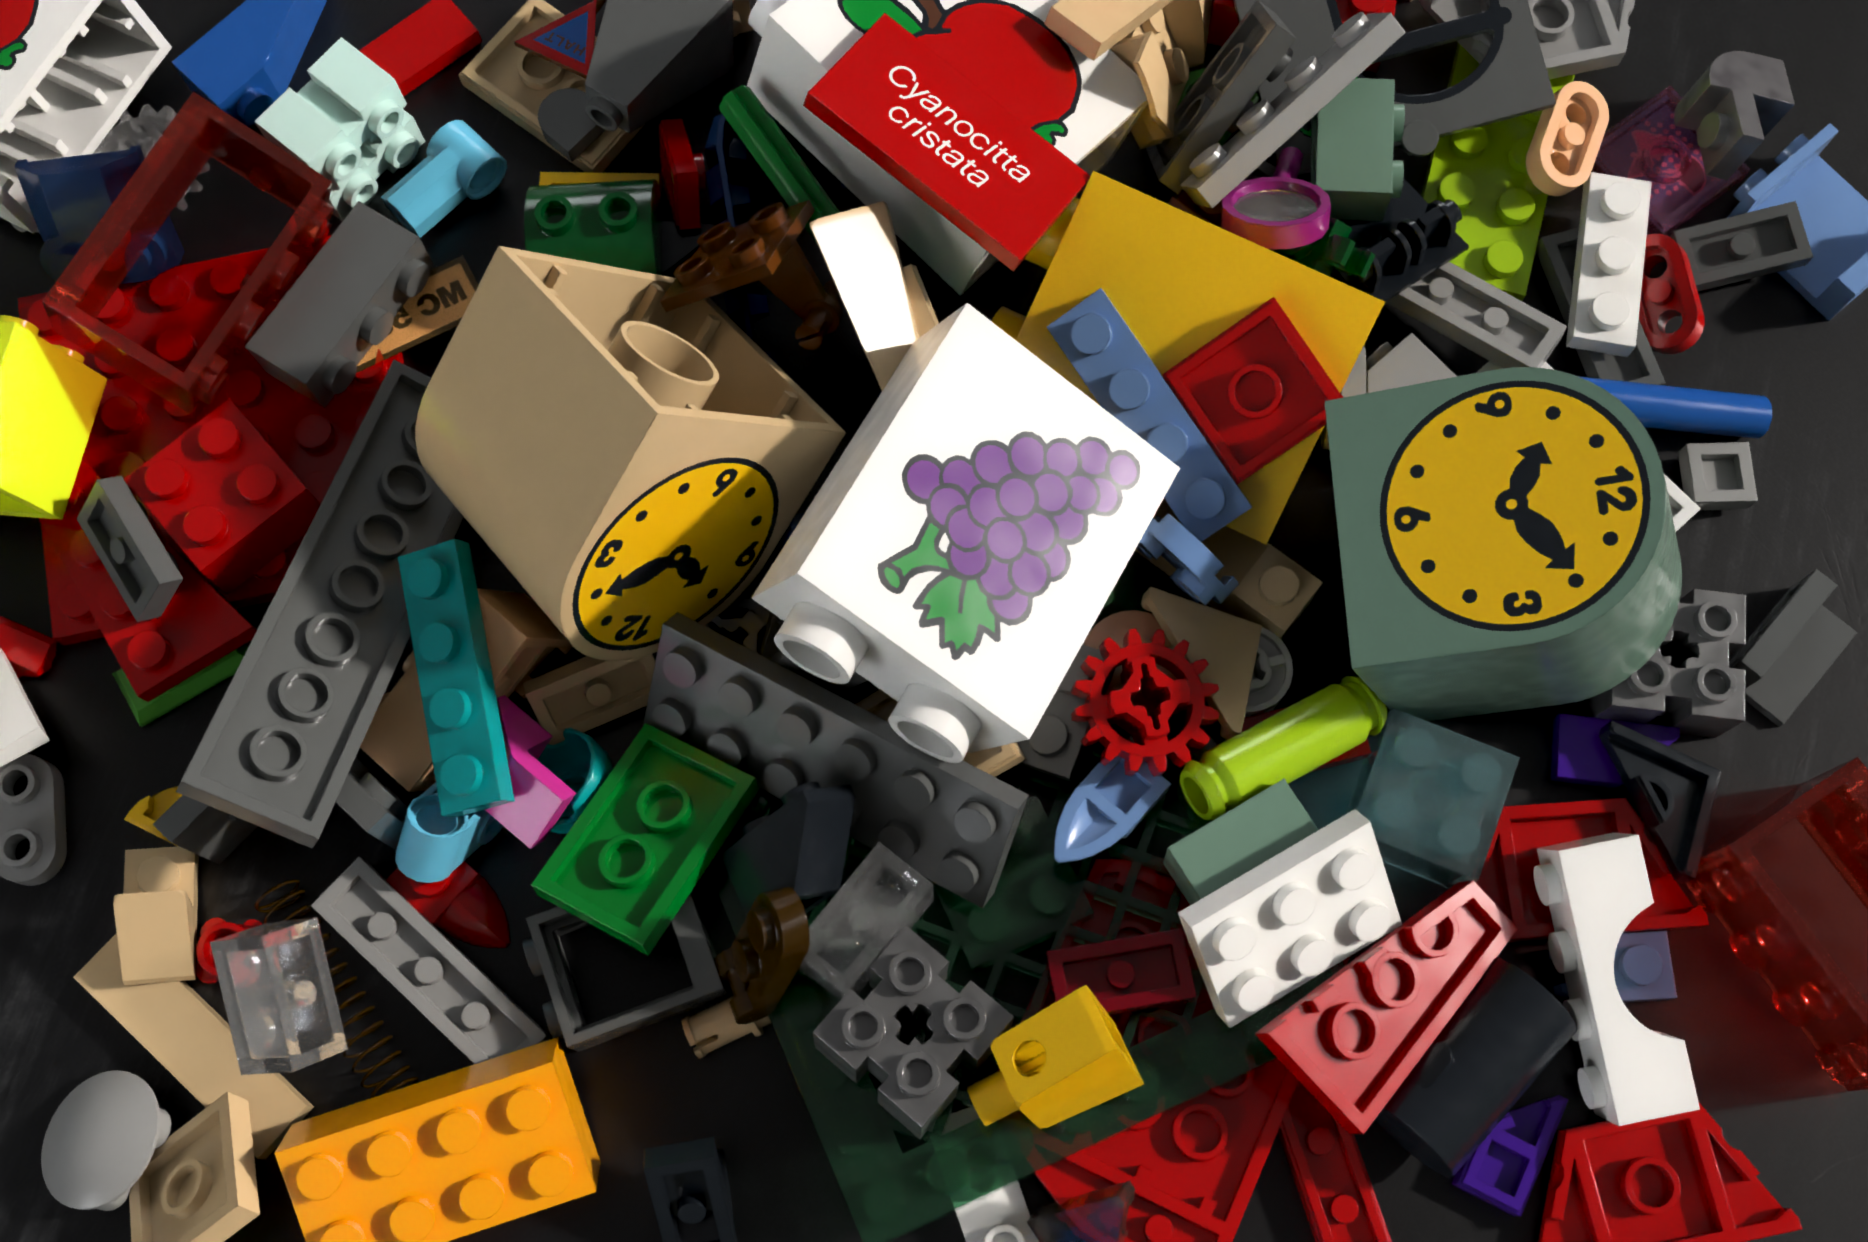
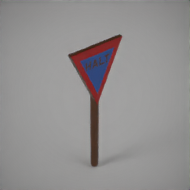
M592 0L579 9L514 41V44L531 54L586 79L595 48L596 14L606 0Z

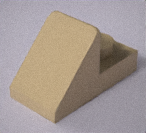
M179 846L125 850L123 894L115 895L113 901L122 982L124 985L196 980L199 855Z

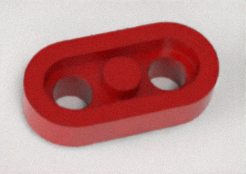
M1648 234L1646 237L1639 321L1653 350L1662 354H1677L1692 347L1700 338L1705 325L1704 312L1685 250L1667 235ZM1667 262V269L1663 275L1658 278H1650V272L1657 263ZM1675 316H1682L1680 328L1673 333H1665L1666 323Z

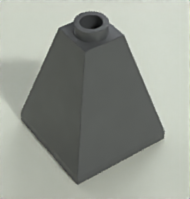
M607 0L585 81L588 103L586 113L589 118L605 130L615 131L619 127L628 133H632L727 75L734 66L733 0Z

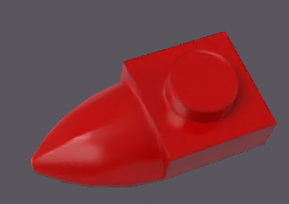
M466 861L460 864L449 877L439 882H417L406 877L398 868L386 879L431 924L452 937L475 946L487 948H506L511 943L506 913L496 892L485 878Z

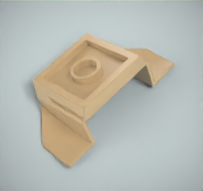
M1173 0L1110 48L1138 75L1148 101L1147 106L1131 129L1140 149L1161 144L1163 140L1174 136V113L1189 79V68L1204 63L1212 0Z

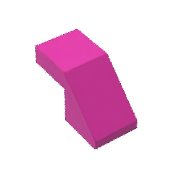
M503 695L497 698L515 801L485 809V811L529 849H532L546 839L576 792L538 761V758L553 736Z

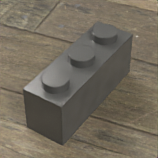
M358 201L246 344L245 348L266 373L323 408H326L335 394L344 392L350 386L356 375L357 365L373 345L380 344L388 336L393 326L394 317L409 297H414L423 290L434 263L419 236Z

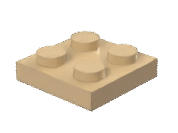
M227 1091L170 1135L163 1145L155 1149L144 1173L130 1188L131 1242H224L260 1215L248 1100Z

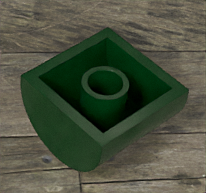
M656 179L539 185L528 188L524 208L526 251L662 275L661 192Z

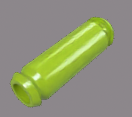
M1346 676L1341 680L1340 684H1330L1207 750L1201 755L1199 762L1190 760L1186 763L1180 774L1183 794L1198 816L1204 820H1215L1225 814L1226 811L1232 810L1282 779H1285L1289 784L1366 741L1369 734L1378 735L1387 720L1386 704L1378 698L1360 677Z

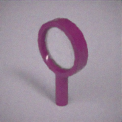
M1286 147L1279 154L1273 177H1261L1242 181L1222 199L1221 227L1267 249H1292L1309 245L1321 239L1329 229L1330 197L1319 186L1298 179L1303 154L1296 147Z

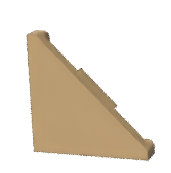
M1150 587L1143 594L1141 605L1143 609L1153 613L1171 643L1169 648L1173 649L1179 642L1185 639L1190 644L1184 658L1190 664L1201 659H1206L1209 663L1206 669L1199 675L1201 683L1218 684L1219 691L1206 701L1210 707L1220 712L1218 721L1221 724V736L1225 739H1230L1241 733L1262 625Z

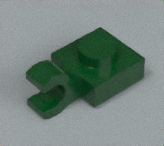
M1294 208L1288 221L1304 218L1312 213ZM1330 217L1329 229L1321 239L1301 247L1274 250V252L1329 277L1334 269L1365 279L1376 256L1372 252L1354 247L1356 242L1348 239L1352 228Z

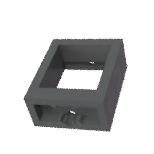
M694 889L671 921L693 985L589 1025L587 1024L559 936L591 924L558 906L526 918L532 937L522 940L524 953L534 977L537 978L544 975L552 999L543 1003V1012L549 1031L553 1038L559 1037L560 1040L564 1039L567 1048L577 1052L730 995L726 981L720 979L714 961L717 955Z

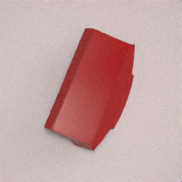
M0 616V647L6 654L17 677H39L52 667V661L56 656L57 641Z

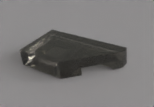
M1129 1180L1069 1198L1061 1205L1055 1202L1038 1207L1027 1221V1224L1039 1242H1124L1128 1235V1230H1126L1128 1209L1134 1200L1136 1189Z

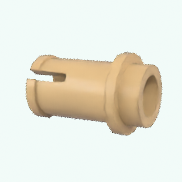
M733 996L691 1017L687 1016L681 1022L690 1046L696 1045L693 1051L698 1059H701L707 1053L751 1032L755 1037L763 1035L762 1027L773 1022L771 1014L749 1024H737L729 1005L731 999L734 998Z

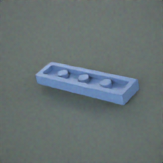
M1102 288L1047 326V329L1100 406L1180 468L1164 499L1181 524L1200 542L1253 507Z

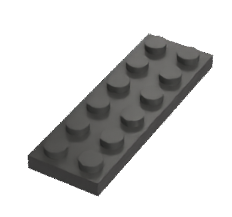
M679 612L663 623L643 725L647 723L755 777L760 789L779 799L791 789L808 782H818L821 788L850 784L856 797L849 837L981 908L986 905L995 892L1028 800V794L965 761L949 763L925 754L902 739L891 728L888 721Z

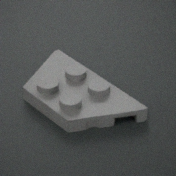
M1419 0L1420 5L1439 24L1487 10L1485 0ZM1528 0L1549 79L1619 65L1627 50L1630 33L1628 19L1634 9L1635 0ZM1483 33L1458 40L1457 42L1480 64L1489 50L1492 36L1489 33Z

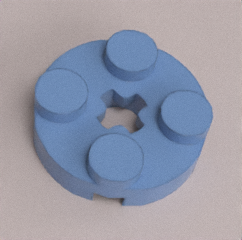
M1169 513L1163 519L1158 515L1155 519L1152 518L1136 549L1149 560L1152 557L1157 560L1160 555L1176 569L1169 579L1192 601L1196 603L1201 602L1206 605L1212 599L1221 604L1239 585L1235 577L1223 576L1219 580L1215 575L1224 565L1203 543Z

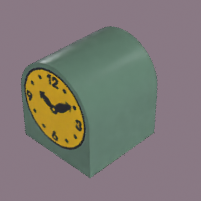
M1511 367L1325 401L1351 666L1355 673L1386 704L1402 724L1578 702L1597 696L1627 680L1631 674L1642 668L1654 655L1669 632L1678 610L1682 588L1681 557L1666 481L1658 452L1645 427L1635 414L1619 399L1600 386L1573 374L1537 367Z

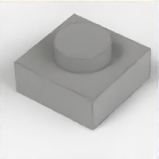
M1749 442L1686 444L1678 452L1683 492L1701 508L1700 510L1749 509L1758 501Z

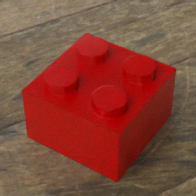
M230 398L124 478L126 483L198 570L227 595L306 534L321 505Z

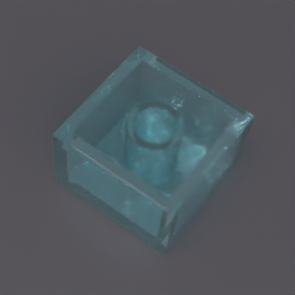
M1393 708L1387 714V720L1381 732L1372 737L1370 743L1371 754L1363 762L1345 814L1356 809L1371 822L1384 863L1447 888H1451L1458 882L1472 880L1477 882L1480 878L1520 757Z

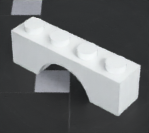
M1609 833L1536 848L1540 865L1534 867V883L1541 902L1545 906L1549 905L1555 932L1549 934L1548 946L1555 968L1559 973H1564L1569 1000H1565L1563 1006L1576 1024L1577 1031L1572 1036V1039L1579 1041L1584 1067L1578 1069V1084L1585 1104L1589 1109H1594L1595 1115L1617 1126L1700 1110L1685 1040L1659 1031L1650 1030L1641 1024L1626 1008L1615 983L1614 957L1619 939L1635 916L1654 903L1639 835Z

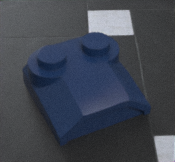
M140 145L130 146L127 150L31 162L24 159L16 162L14 168L37 228L44 241L40 251L41 265L45 272L59 284L74 289H86L152 280L159 274L180 264L185 251Z

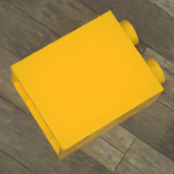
M1093 171L1081 198L1074 199L1025 258V260L1047 269L1027 316L1002 306L991 321L1100 405L1047 329L1048 325L1098 289L1102 288L1161 374H1164L1274 297L1341 393L1385 301ZM1324 426L1238 484L1253 507L1227 524V527L1267 545Z

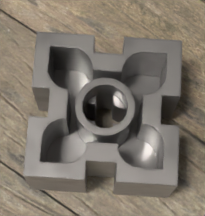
M1693 589L1680 599L1672 626L1654 655L1642 668L1631 674L1627 680L1606 692L1588 698L1587 717L1646 724L1657 716L1664 717V726L1680 728V734L1716 738L1744 722L1746 670L1729 668V655L1746 645V595Z
M905 926L869 967V983L873 991L863 1000L850 989L813 1031L815 1048L856 1084L867 1071L882 1082L878 1088V1103L916 1137L921 1139L956 1097L959 1082L951 1074L962 1064L974 1075L992 1054L991 1042L996 1037L1010 1030L1014 1016L971 980L958 993L945 982L949 961L908 926ZM906 1020L911 1022L919 1020L926 1024L925 1035L929 1040L921 1044L914 1037L910 1045L904 1044L899 1041L901 1036L900 1023Z

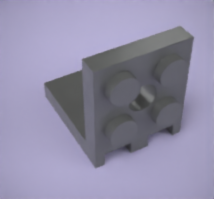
M356 756L336 803L367 833L397 850L409 805L388 786L384 787L376 778L368 773L370 769ZM184 795L153 823L171 843L219 865L258 827Z

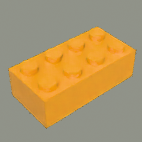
M559 1037L293 1123L274 1152L306 1242H449L595 1193L601 1163Z

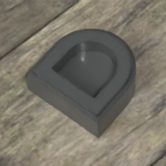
M564 88L552 92L542 101L538 110V121L546 141L570 162H573L605 129L595 124L587 115L586 106L588 103L586 93L579 89Z

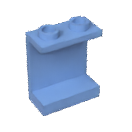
M1831 123L1810 140L1803 134L1796 137L1775 158L1774 161L1779 166L1769 175L1762 168L1752 174L1733 194L1739 203L1728 216L1732 217L1796 201L1813 258L1805 266L1777 273L1828 321L1868 288V201L1819 156L1839 132Z

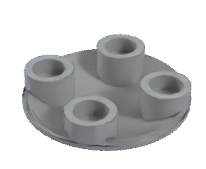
M120 1070L106 1071L94 1075L79 1084L62 1101L48 1125L41 1153L43 1178L48 1190L57 1201L78 1210L99 1209L102 1211H113L126 1201L130 1188L144 1173L155 1149L165 1143L171 1131L170 1115L166 1110L159 1108L157 1098L149 1084L130 1072Z

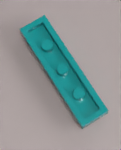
M452 539L399 556L398 562L442 817H460L514 802L513 787L470 545L468 542Z

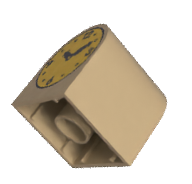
M498 246L422 397L415 426V441L420 462L426 473L576 650L591 658L605 661L630 660L658 651L663 623L674 614L679 612L705 626L733 603L750 585L769 559L846 432L709 297L665 312L659 301L676 278Z

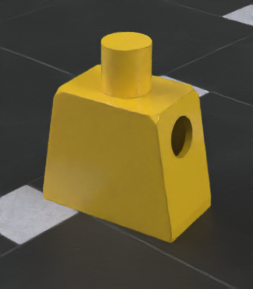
M1084 985L996 1037L991 1042L990 1048L1000 1070L968 1086L967 1091L979 1118L985 1126L1020 1110L1039 1129H1043L1143 1085L1144 1082L1115 1022L1089 987Z

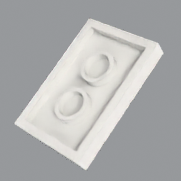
M1356 809L1178 912L1215 1012L1229 1028L1402 925L1371 822Z

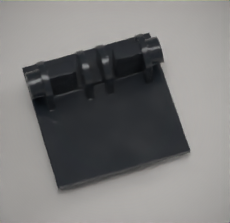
M1403 178L1401 196L1399 199H1390L1383 221L1340 220L1352 228L1348 239L1356 242L1354 247L1376 255L1365 279L1334 269L1333 272L1345 284L1385 302L1468 250L1469 245L1455 232L1456 223L1462 219L1460 208L1450 199L1444 202L1434 200L1428 204Z

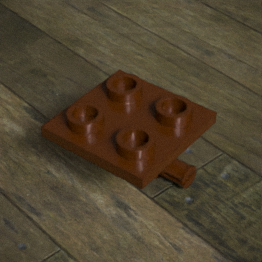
M810 200L787 208L782 203H774L753 215L749 222L736 227H732L730 222H723L704 232L697 240L699 248L690 259L675 269L673 275L676 279L659 301L665 312L759 280L804 320L795 332L796 340L802 338L798 344L808 350L819 348L824 336L835 331L843 319L842 306L844 303L833 279L827 281L824 287L822 286L796 241L815 212Z

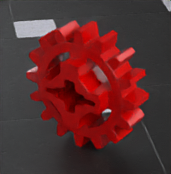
M1134 628L1129 629L1124 635L1123 648H1120L1110 637L1101 643L1099 650L1104 662L1089 655L1084 660L1080 668L1091 680H1076L1072 685L1071 693L1078 698L1085 699V704L1074 709L1071 713V719L1076 722L1089 723L1091 729L1081 739V743L1083 746H1089L1099 741L1105 747L1100 758L1101 764L1106 766L1117 756L1125 759V775L1133 776L1139 770L1142 762H1147L1153 777H1156L1166 771V757H1169L1179 768L1192 760L1186 744L1197 749L1207 745L1210 737L1199 726L1213 724L1219 719L1220 712L1212 707L1205 706V700L1214 696L1219 691L1218 684L1201 683L1199 675L1209 665L1206 659L1196 660L1190 664L1184 658L1190 644L1188 641L1183 639L1173 649L1164 646V630L1157 629L1148 643H1142L1141 636L1137 629ZM1156 664L1170 671L1177 680H1173L1158 670ZM1122 665L1123 671L1120 673L1121 688L1110 691L1107 695H1102L1103 685L1108 674L1116 667ZM1140 689L1145 699H1156L1158 704L1149 715L1144 706H1133L1131 699ZM1181 710H1187L1185 722L1175 738L1168 741L1167 735L1170 733L1168 719L1172 714H1177ZM1116 724L1131 734L1134 743L1121 737L1110 725Z

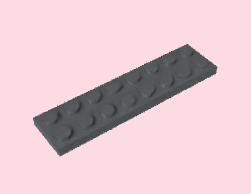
M393 360L176 790L177 793L313 849L317 843L411 635L398 557L454 539L464 517L426 473L417 453L415 441L417 414L422 397L431 380L430 377Z

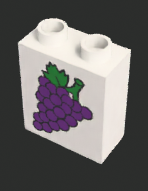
M966 303L912 343L751 598L784 621L774 637V642L779 650L792 662L812 675L835 684H847L854 672L858 673L898 701L888 718V722L902 739L936 759L949 763H960L967 752H977L1030 739L1180 468L974 307Z

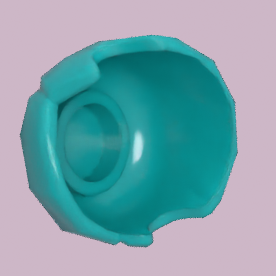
M565 728L563 731L565 740L559 744L547 745L538 758L539 762L576 792L551 832L558 834H567L614 768L607 752L592 737L573 728Z

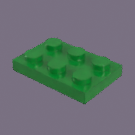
M645 723L531 886L539 897L649 956L760 790L756 778Z

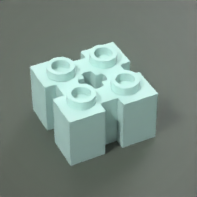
M341 37L307 70L311 80L297 93L288 88L254 122L270 147L282 155L279 161L293 183L343 221L358 201L367 206L374 199L378 190L376 179L386 169L394 173L397 169L407 166L415 158L419 147L425 140L414 117L403 109L407 103L395 78Z

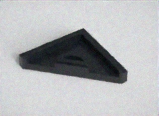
M1609 722L1601 728L1599 738L1672 877L1682 884L1695 879L1722 771L1619 723Z

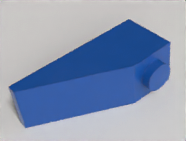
M246 0L173 60L172 64L191 92L239 137L250 126L256 124L254 121L287 90L327 0Z

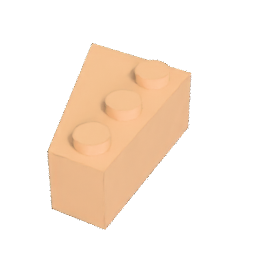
M477 588L496 697L499 698L505 695L508 698L515 691L524 699L526 695L523 683L532 679L529 675L556 647L566 655L573 646L538 604L525 593ZM413 650L403 664L404 675L391 692L383 695L360 746L367 755L408 792L427 790L436 782Z

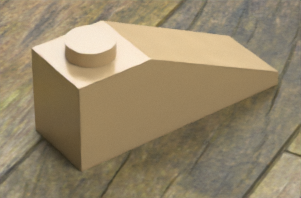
M1163 498L1153 518L1155 519L1158 515L1163 519L1169 513L1180 522ZM1224 526L1201 542L1224 565L1215 576L1219 580L1223 576H1234L1239 583L1221 604L1212 599L1207 604L1216 610L1262 625L1263 628L1273 632L1281 640L1310 604L1323 583L1271 544L1267 543L1265 545L1227 526ZM1135 549L1136 552L1167 575L1171 576L1176 571L1161 555L1157 560L1153 557L1149 560L1140 551Z

